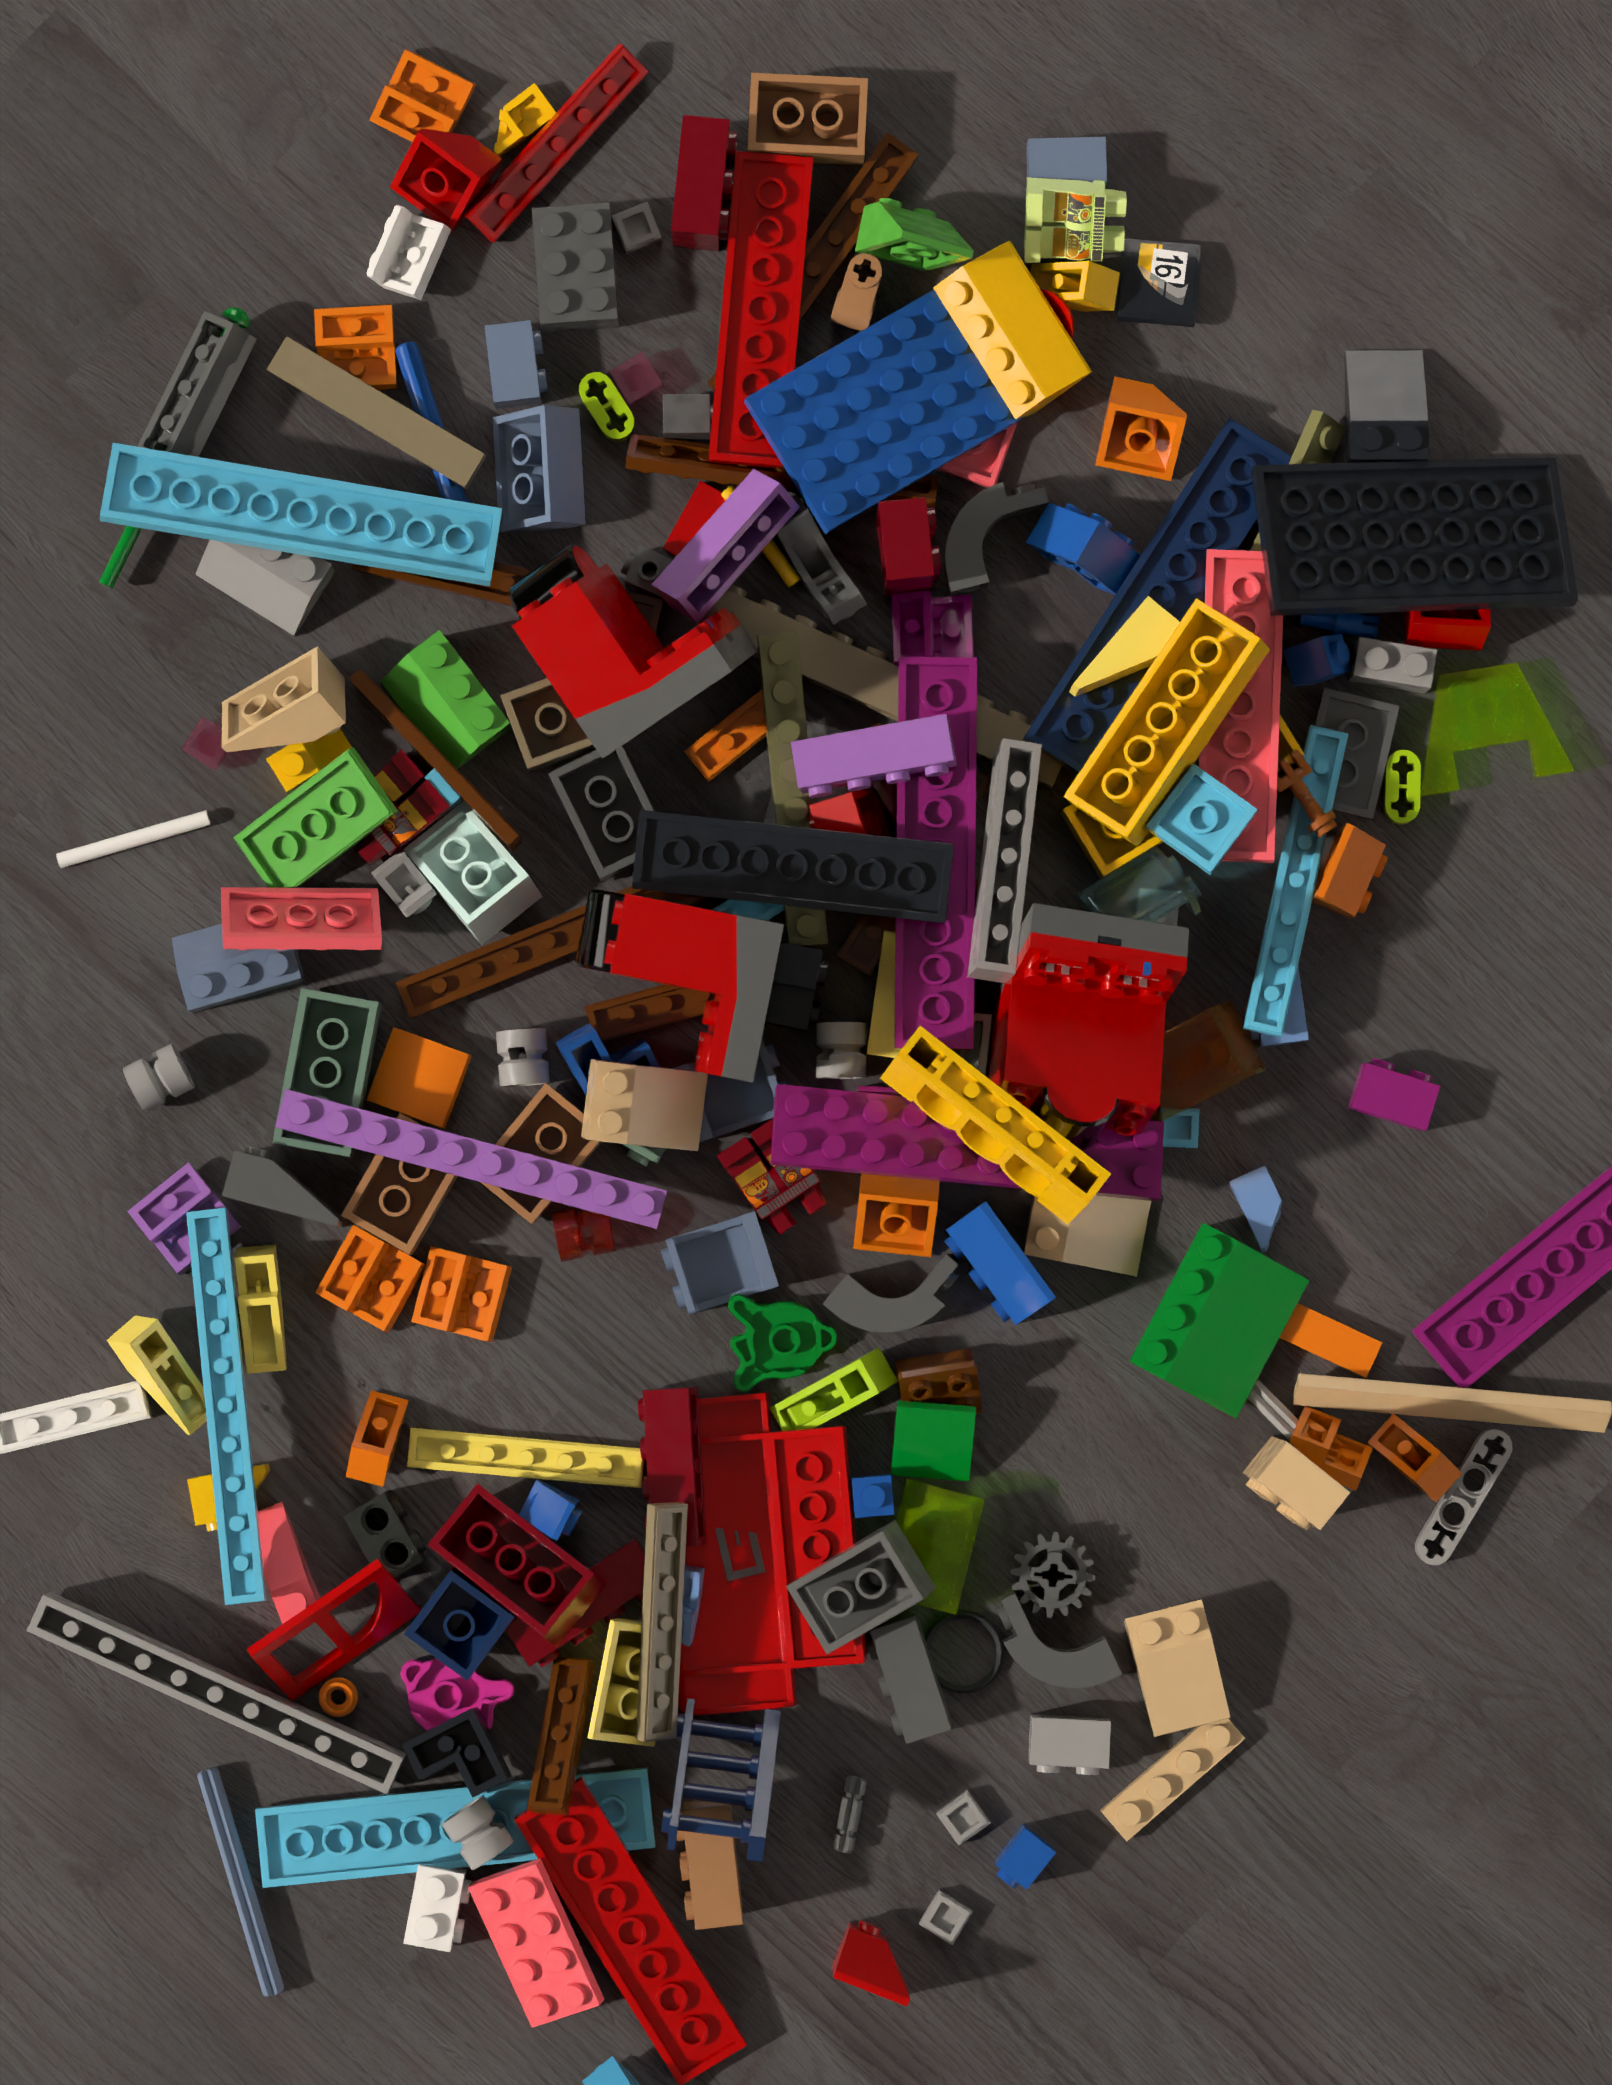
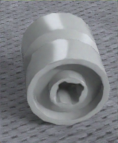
M816 1023V1045L822 1049V1053L816 1056V1078H867V1056L861 1053V1048L867 1045V1023Z
M546 1028L496 1032L497 1054L504 1058V1061L498 1065L500 1087L550 1084L549 1062L542 1058V1054L548 1050ZM520 1049H525L527 1059H519Z
M173 1043L153 1052L152 1060L150 1061L141 1058L123 1067L125 1078L145 1113L166 1103L167 1095L170 1094L173 1097H178L195 1088L189 1070Z
M484 1795L468 1803L441 1823L452 1842H461L463 1845L460 1853L471 1870L482 1866L514 1842L504 1824L493 1821L495 1811Z

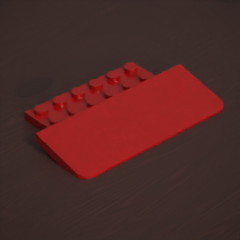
M769 1392L698 1399L707 1543L700 1546L686 1547L685 1564L705 1568L693 1642L690 1646H685L681 1642L678 1708L682 1712H686L687 1698L695 1699L693 1715L794 1707L797 1705L794 1668L867 1662L865 1633L826 1654L786 1588L788 1584L856 1543L846 1426L772 1432ZM715 1528L724 1530L733 1572L756 1566L748 1532L756 1533L765 1572L727 1581ZM734 1531H738L740 1546L736 1543Z

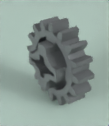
M1053 1531L1051 1540L1046 1541L1044 1536L1038 1533V1543L1033 1546L1026 1540L1023 1542L1027 1550L1025 1555L1020 1553L1014 1554L1013 1557L1020 1562V1566L1010 1568V1574L1019 1576V1581L1014 1582L1011 1587L1013 1590L1023 1589L1024 1593L1020 1596L1019 1601L1021 1604L1029 1600L1033 1601L1031 1607L1033 1613L1036 1614L1041 1607H1045L1047 1617L1052 1618L1054 1609L1059 1608L1062 1614L1066 1616L1068 1615L1067 1605L1072 1603L1077 1608L1082 1607L1078 1599L1080 1594L1091 1595L1092 1592L1085 1587L1086 1581H1094L1095 1575L1086 1573V1568L1093 1565L1094 1562L1092 1559L1081 1558V1555L1086 1550L1084 1545H1080L1075 1549L1072 1547L1074 1537L1069 1535L1064 1542L1059 1541L1058 1532ZM1047 1549L1046 1557L1040 1563L1028 1565L1035 1554ZM1062 1550L1068 1552L1074 1558L1078 1569L1066 1567L1062 1562ZM1050 1564H1056L1058 1571L1070 1576L1056 1578L1055 1583L1049 1585L1046 1577L1034 1573L1048 1571ZM1027 1580L1039 1582L1043 1587V1599L1036 1596L1030 1590ZM1067 1584H1076L1069 1595L1058 1600L1060 1590Z

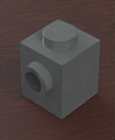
M639 545L636 554L628 553L621 569V573L626 575L624 579L625 586L650 597L664 600L651 584L673 559Z

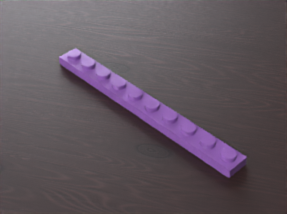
M285 1089L275 1127L655 1229L658 1228L667 1195L666 1190L288 1089Z

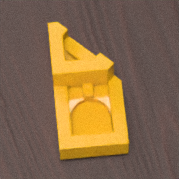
M535 83L507 103L503 110L500 109L497 143L494 146V151L499 157L539 132L556 114L553 106Z

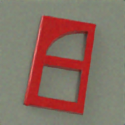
M376 1559L247 1648V1651L251 1658L287 1695L288 1699L294 1701L416 1617L421 1611V1606L413 1600L381 1561ZM372 1582H375L378 1591L375 1610L366 1625L354 1636H351L330 1611ZM316 1622L337 1647L296 1676H293L271 1652Z

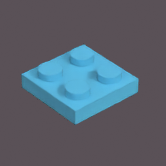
M1193 763L1147 824L1146 829L1211 875L1257 814L1258 809Z

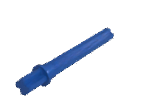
M412 341L400 344L395 352L414 412L444 429L417 343ZM433 470L441 498L471 503V499H466L462 486Z

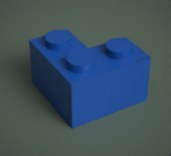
M1048 503L1026 543L1048 561L1074 570L1095 588L1116 595L1141 556L1132 548L1134 541L1117 531L1113 533L1110 530L1112 523L1100 515L1092 513L1089 518L1086 517V513L1067 503L1062 508Z
M590 1023L555 1042L585 1097L591 1059L660 1067L652 1050L643 1038L609 1056L596 1030Z

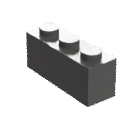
M917 1613L880 1624L871 1629V1637L866 1639V1644L872 1661L879 1660L883 1675L878 1676L884 1698L891 1697L896 1712L891 1713L890 1717L896 1735H904L906 1744L951 1730L953 1727L951 1716Z

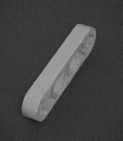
M1487 1429L1481 1432L1458 1468L1462 1473L1461 1476L1440 1498L1416 1539L1415 1552L1423 1562L1430 1565H1440L1446 1562L1453 1553L1512 1453V1441L1504 1431ZM1499 1436L1501 1438L1499 1445L1504 1449L1501 1454L1493 1453L1487 1463L1495 1465L1492 1472H1490L1484 1465L1473 1462L1476 1454L1480 1459H1484L1488 1452V1447L1484 1445L1485 1440H1494ZM1470 1469H1478L1484 1475V1484L1477 1491H1469L1463 1484L1464 1474ZM1451 1502L1459 1503L1464 1509V1518L1456 1525L1448 1524L1443 1518V1510ZM1437 1521L1442 1528L1455 1533L1452 1539L1444 1534L1439 1542V1546L1443 1548L1442 1554H1433L1428 1558L1426 1556L1428 1549L1423 1545L1427 1539L1434 1541L1440 1531L1432 1529Z

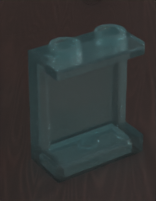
M1155 846L1077 893L1086 912L1148 922L1157 921L1183 904H1186L1195 916L1202 912L1196 899L1201 896L1196 883L1189 875L1183 878L1184 872L1175 857L1171 855L1167 858L1158 846Z

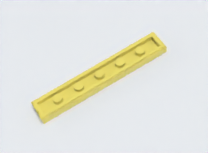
M411 1428L407 1467L642 1488L644 1461L641 1458L640 1448Z

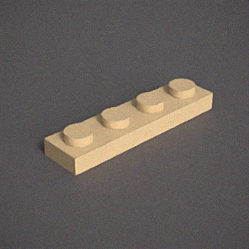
M1229 1719L1197 1726L1100 1811L1122 1837L1128 1841L1246 1738Z

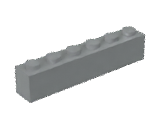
M1003 738L994 749L968 978L1007 983L1016 974L1042 744Z

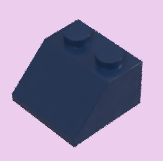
M453 1567L404 1635L468 1681L515 1616Z

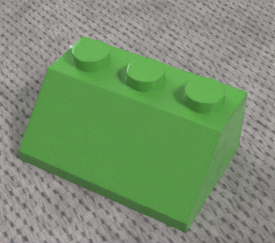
M440 630L410 651L380 681L408 719L457 769L512 729L511 723Z

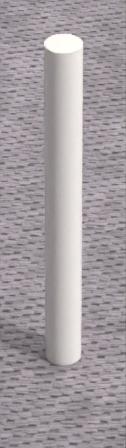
M207 810L63 851L57 853L56 857L60 868H64L209 826L211 823Z

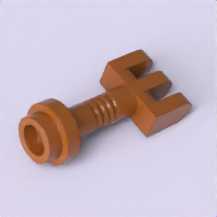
M1296 749L1290 753L1292 761L1297 766L1296 769L1293 770L1285 758L1278 761V767L1284 776L1280 778L1277 774V794L1290 788L1312 821L1306 828L1310 834L1314 832L1320 838L1338 826L1334 820L1337 816L1333 810L1325 814L1311 792L1308 791L1309 789L1302 778L1310 774L1312 769L1302 754Z

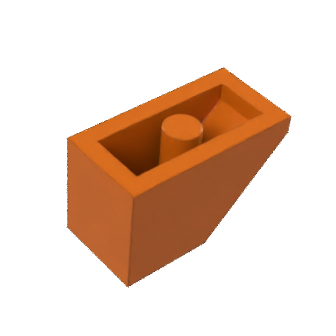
M371 1390L351 1446L346 1477L384 1487L394 1458L409 1400Z
M1392 1414L1368 1441L1370 1446L1434 1502H1437L1462 1474L1441 1451L1395 1414Z

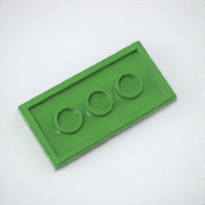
M353 747L342 753L233 838L268 888H298L395 815L398 810Z

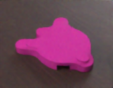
M437 1658L426 1661L418 1659L408 1660L402 1666L400 1673L407 1688L410 1712L415 1721L426 1731L474 1707L479 1708L490 1730L494 1723L495 1706L510 1700L515 1691L511 1680L506 1678L491 1679L483 1676L477 1670L467 1681Z

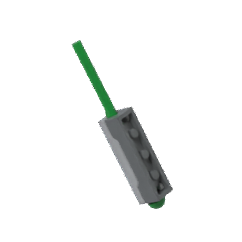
M239 307L227 308L221 314L225 319L204 311L137 447L199 457L257 340L243 330L244 328L248 329L250 324L249 317L243 309ZM125 527L99 583L113 589L142 528Z

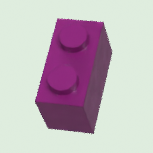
M1376 1058L1372 1059L1371 1064L1362 1063L1347 1109L1421 1132L1427 1131L1440 1089V1085L1431 1083L1433 1076L1415 1070H1410L1409 1075H1404L1394 1071L1395 1064Z

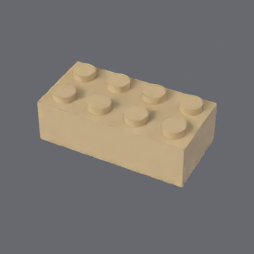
M1273 1436L1270 1437L1242 1472L1250 1478L1245 1484L1262 1499L1274 1505L1278 1502L1281 1503L1276 1510L1292 1523L1305 1530H1308L1310 1526L1321 1530L1350 1494L1347 1489L1290 1443Z

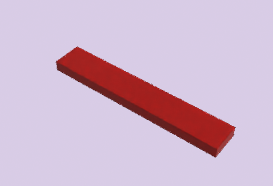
M618 44L464 216L490 242L495 243L649 71L623 44Z

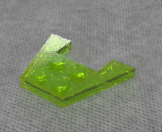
M1517 662L1438 676L1420 797L1459 791L1453 755L1455 752L1528 741L1534 779L1573 773L1575 771Z

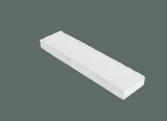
M138 1381L2 1413L0 1414V1454L152 1418L147 1392Z

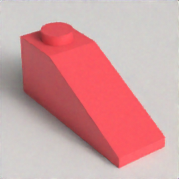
M282 1501L258 1511L264 1576L283 1624L320 1599V1595Z

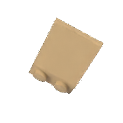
M318 646L222 702V748L226 752L314 742L324 735L335 733L346 723L345 677Z
M591 1059L581 1137L587 1140L698 1151L708 1074Z
M1032 1196L1022 1249L1025 1255L1137 1277L1151 1201L1094 1196L1090 1203L1067 1224L1038 1202V1197Z
M1202 1599L1125 1619L1124 1625L1154 1737L1231 1718Z

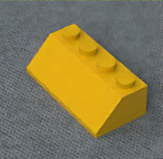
M1010 241L963 265L933 287L1015 419L1036 413L1092 373Z

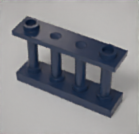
M687 1698L685 1714L678 1713L677 1737L682 1738L673 1806L672 1809L664 1808L661 1828L662 1833H669L667 1850H675L677 1831L739 1838L741 1843L748 1844L747 1860L762 1862L781 1710L765 1709L763 1724L756 1723L755 1727L693 1719L695 1699ZM695 1735L753 1743V1747L760 1748L759 1756L752 1755L750 1759L689 1751L690 1736ZM686 1766L749 1774V1779H756V1786L748 1787L747 1790L686 1783L684 1782ZM682 1798L745 1806V1811H752V1819H744L742 1823L681 1815Z

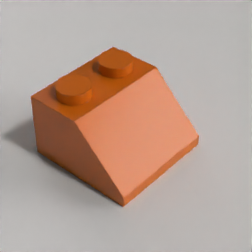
M1346 823L1338 830L1317 878L1312 903L1349 919L1354 918L1357 912L1364 914L1372 897V892L1367 890L1372 876L1380 877L1388 859L1387 856L1382 855L1386 845L1359 828Z
M861 1174L853 1249L931 1257L940 1181Z

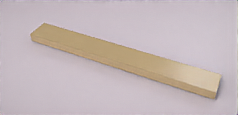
M1303 1373L1298 1374L1293 1392V1405L1602 1433H1605L1612 1414V1402L1606 1400Z

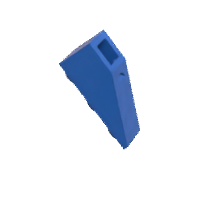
M537 1479L519 1516L552 1539L558 1541L563 1534L569 1536L573 1532L583 1511L576 1508L580 1499Z

